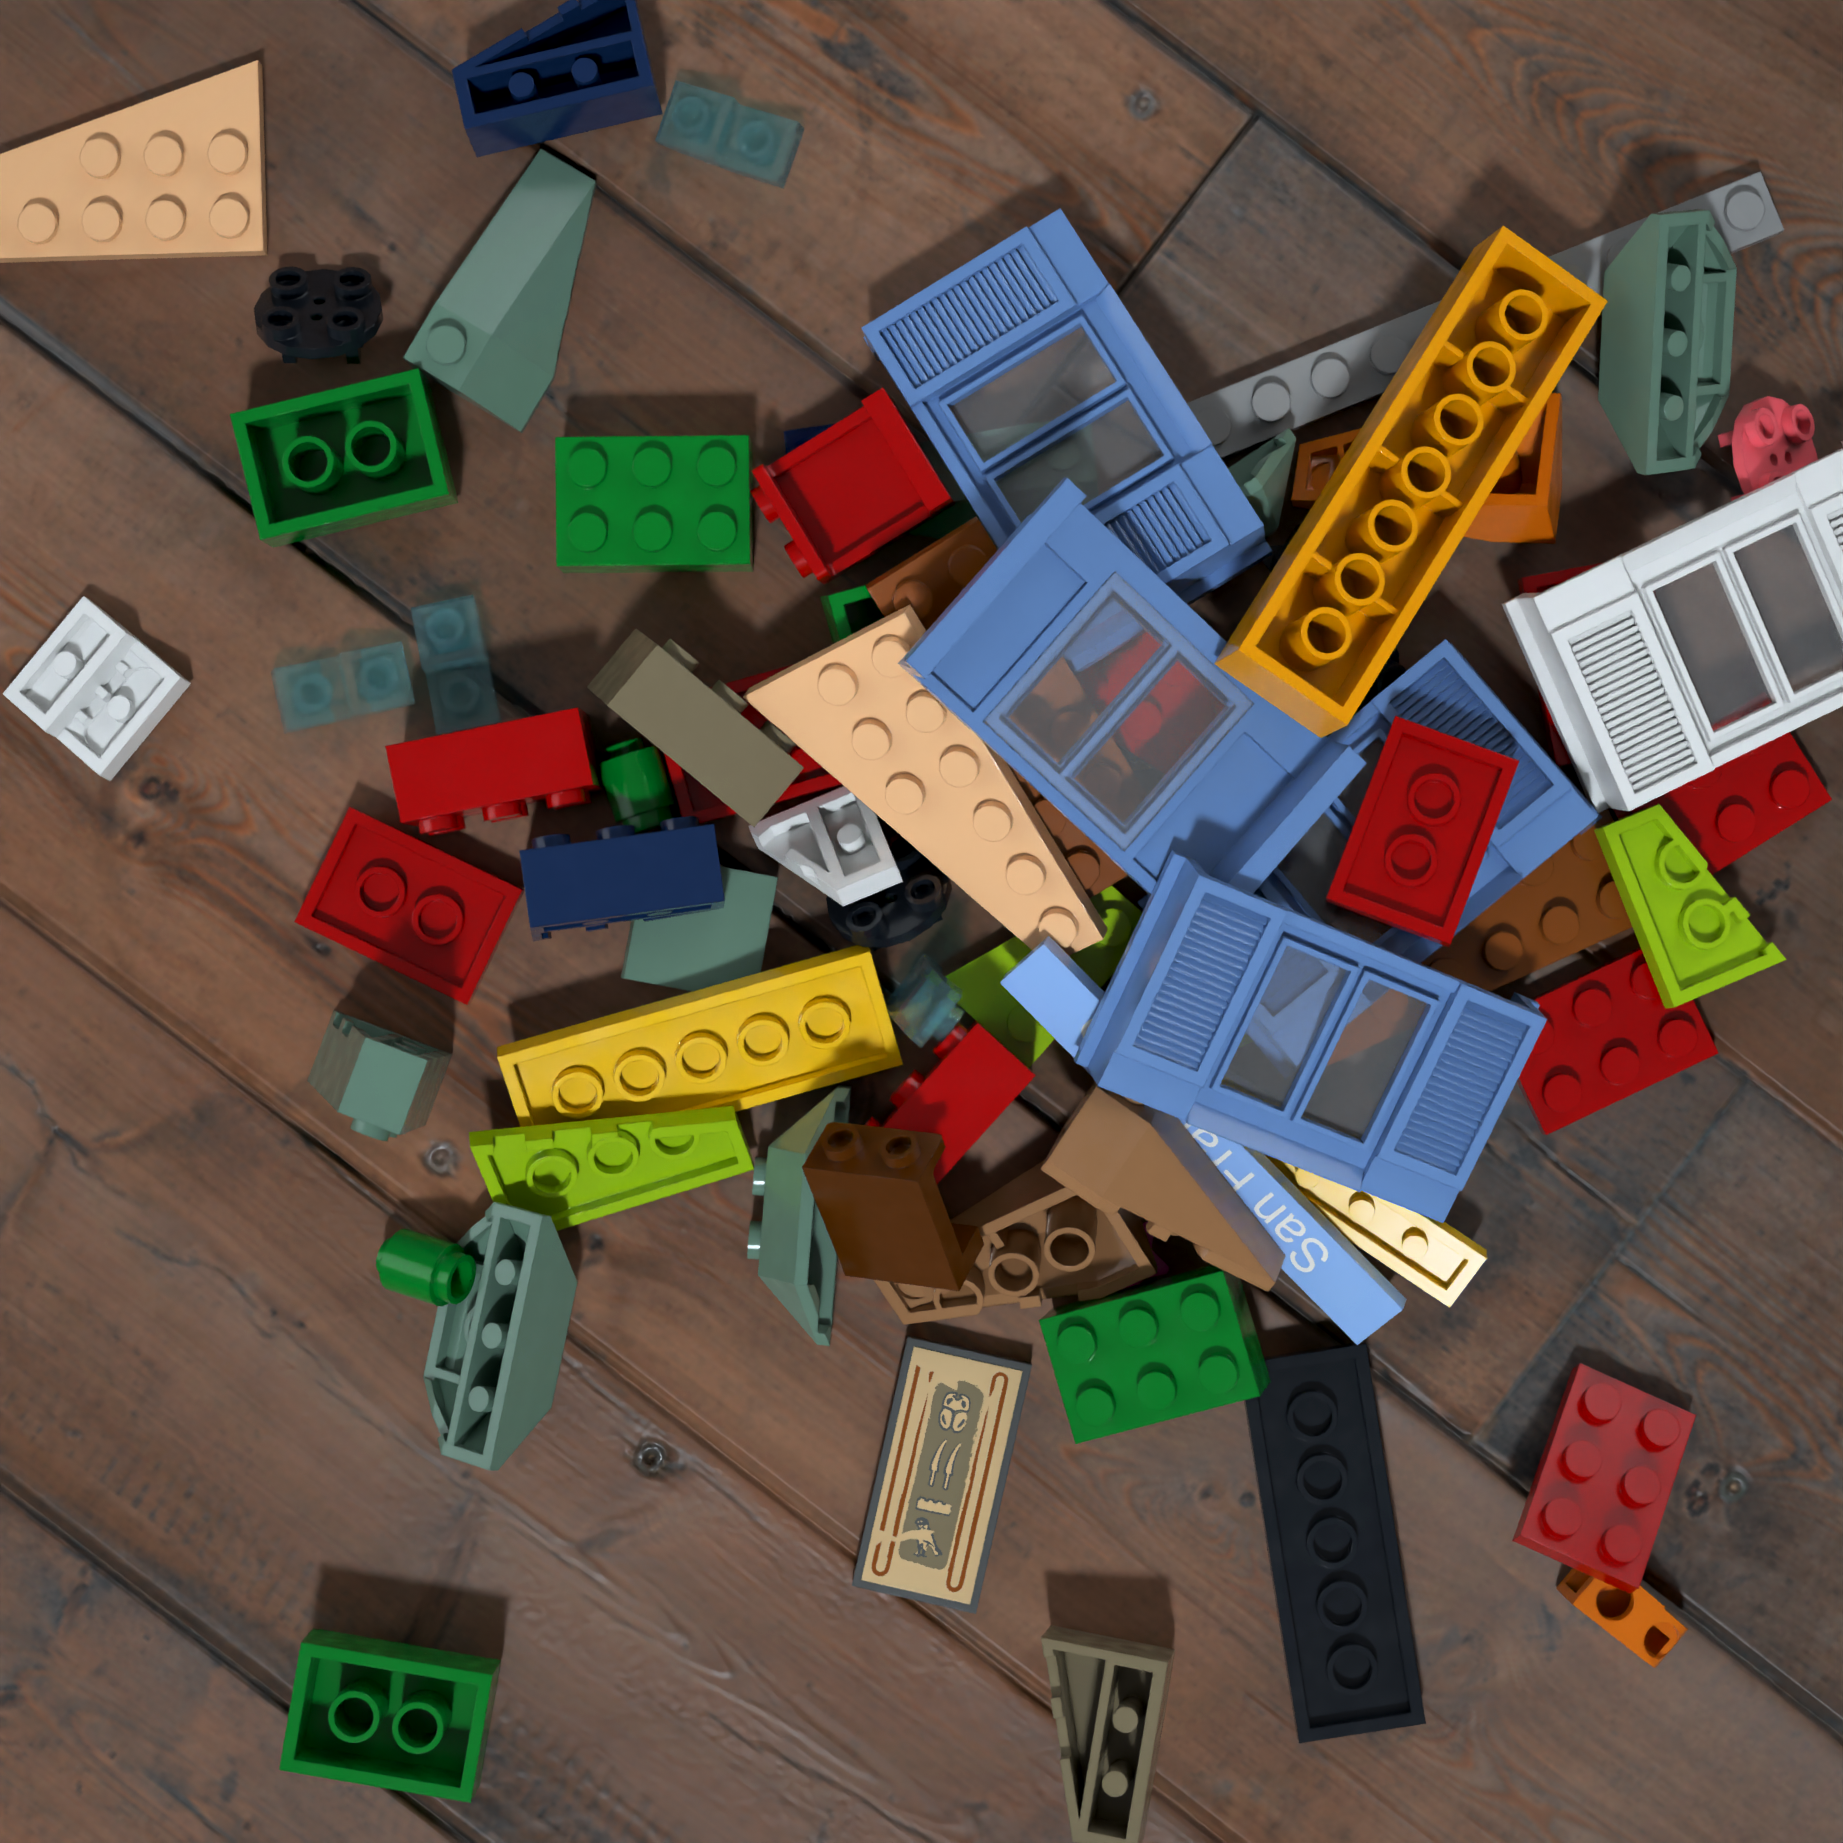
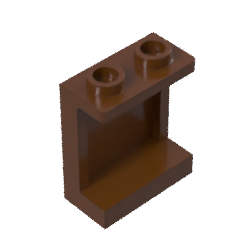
M830 1122L826 1125L802 1169L845 1276L960 1291L984 1246V1242L978 1226L951 1223L933 1175L934 1168L946 1147L942 1135Z

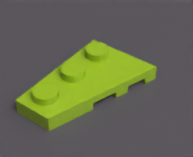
M1660 804L1649 806L1594 829L1665 1008L1677 1007L1787 960L1774 943H1767L1747 919L1750 914L1736 897L1730 898L1707 870V861Z
M1112 885L1090 898L1108 928L1104 939L1069 955L1100 988L1115 972L1142 915V912ZM1015 936L934 983L1027 1067H1030L1055 1038L1000 983L1005 974L1032 951Z

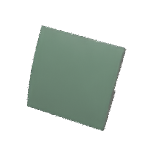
M720 866L725 897L724 908L648 922L643 921V919L631 921L621 978L687 991H696L761 972L778 877Z

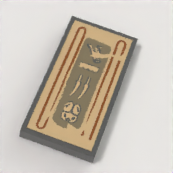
M912 1335L907 1336L852 1586L976 1614L1032 1362Z

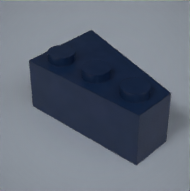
M568 0L557 7L559 13L526 32L522 28L453 68L452 74L464 128L476 157L663 114L637 0Z
M688 816L660 822L661 831L636 835L634 825H621L597 830V840L571 843L570 834H554L532 839V849L520 850L519 852L533 942L551 939V932L586 927V931L591 932L608 929V924L640 919L648 922L724 908L725 897L714 824L700 826L699 817Z

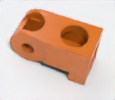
M1572 1568L1556 1587L1572 1605L1654 1668L1660 1664L1688 1630L1641 1585L1639 1589L1630 1594Z

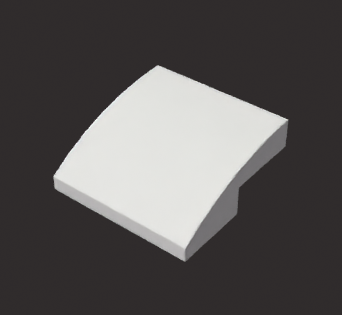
M83 596L4 691L3 695L41 729L60 740L99 776L111 781L191 683L90 599Z

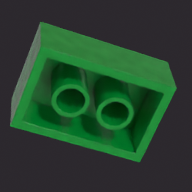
M419 368L230 414L259 538L273 548L458 503L429 379Z
M749 435L555 437L556 566L563 573L754 572L753 496L750 492L753 489V473L751 471L753 470V453Z
M1214 1265L1121 1289L1100 1299L1076 1301L1054 1307L1039 1320L1075 1444L1259 1397L1271 1382L1241 1280Z
M313 1628L300 1644L279 1770L471 1803L481 1782L501 1660Z

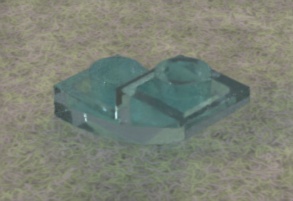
M676 80L655 141L660 145L700 161L784 189L805 129L798 121L740 105L734 97Z
M474 595L412 607L411 612L421 667L427 678L437 736L502 723L489 656Z
M402 641L339 653L336 657L274 668L271 671L284 734L366 717L415 704Z
M926 954L920 957L886 1001L889 1015L901 1030L921 1048L931 1035L942 1042L964 1014V1011L956 1005L962 997L963 990L943 975L944 968Z

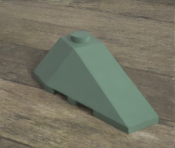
M540 149L435 302L403 357L413 369L419 368L429 379L521 433L525 430L555 379L560 343L565 320H567L569 314L571 292L578 260L583 249L597 184L596 181Z

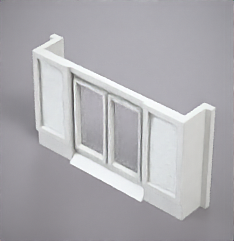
M1843 448L1541 593H1523L1502 603L1584 793L1598 813L1608 808L1631 811L1715 770L1716 767L1843 706Z

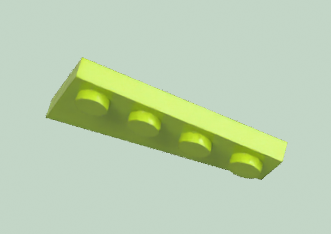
M734 1106L469 1132L471 1151L493 1202L504 1203L551 1216L556 1231L754 1170L752 1154Z

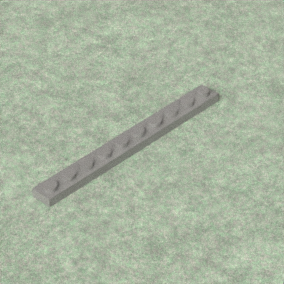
M1761 171L1658 212L1694 209L1710 210L1715 220L1713 226L1724 239L1730 254L1775 237L1784 231ZM1648 217L1548 258L1603 297L1604 271ZM1441 300L1195 399L1187 404L1222 460L1270 441L1288 428L1291 431H1295L1362 404L1384 393Z

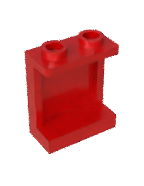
M884 387L861 400L864 405L863 407L772 464L768 466L761 464L751 470L760 485L750 490L769 523L771 524L780 518L793 540L785 544L784 548L803 578L814 573L817 580L826 585L955 505L948 490Z

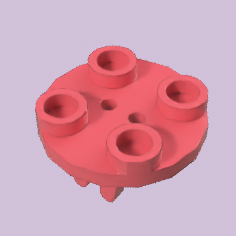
M1770 396L1762 397L1743 406L1735 419L1732 431L1718 435L1720 448L1732 446L1733 466L1741 490L1744 493L1731 497V501L1818 460L1812 440L1815 431L1814 419L1806 406L1803 404L1790 406L1783 399Z

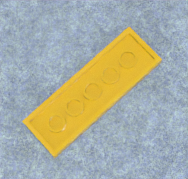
M860 945L497 1047V1059L520 1127L734 1106L737 1112L903 1065L870 947H862Z

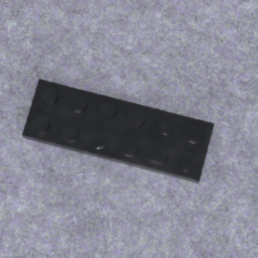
M1362 1341L1358 1345L1349 1343L1266 1356L1264 1360L1271 1382L1261 1396L1244 1400L1297 1739L1299 1743L1426 1724L1366 1343Z

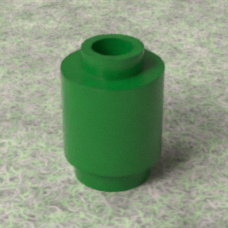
M642 737L606 748L609 760L601 762L597 766L615 823L622 822L623 825H634L635 834L661 827L660 822L673 819L674 815L671 806L675 805L676 801L659 748L656 746L645 748Z
M406 1228L397 1231L391 1238L384 1241L376 1259V1268L379 1272L381 1284L385 1289L436 1306H445L448 1303H461L470 1293L476 1275L474 1258L471 1255L465 1254L464 1249L460 1245Z

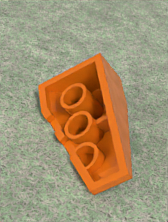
M1551 393L1463 537L1489 542L1556 544L1562 493L1561 393ZM1361 428L1299 444L1291 498L1294 507L1312 508Z

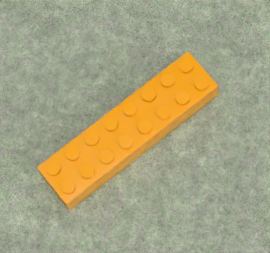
M1504 225L1474 247L1214 664L1320 738L1346 727L1608 301Z

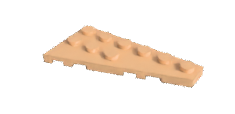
M258 60L0 154V263L268 255L262 64Z
M910 604L750 687L744 694L743 698L1031 950L1048 936L1068 955L1104 939L1108 930L1107 926L1008 764L898 664L926 632Z

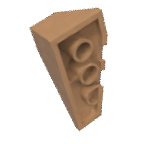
M1094 1082L1068 1117L1041 1170L1105 1213L1115 1216L1122 1207L1148 1221L1146 1229L1150 1235L1165 1242L1171 1235L1181 1236L1193 1242V1246L1202 1260L1269 1292L1276 1283L1286 1255L1177 1117L1101 1088Z
M1044 1160L950 1220L951 1223L978 1226L984 1242V1246L960 1291L874 1280V1282L903 1325L978 1315L983 1307L1019 1303L1020 1309L1041 1307L1043 1299L1078 1295L1079 1301L1100 1299L1156 1274L1158 1266L1140 1216L1122 1207L1115 1216L1095 1208L1042 1171L1041 1167L1045 1162Z

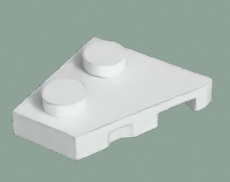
M845 786L761 820L755 827L752 825L748 826L758 849L842 906L903 882L876 813Z

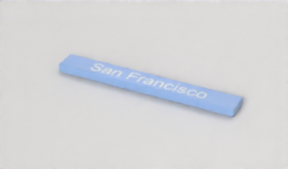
M1048 936L1008 971L1000 982L1074 1058L1105 992L1070 956ZM1082 1066L1090 1074L1088 1068ZM1179 1119L1286 1255L1281 1269L1356 1345L1360 1344L1404 1309L1407 1299L1264 1154L1189 1125L1186 1121Z

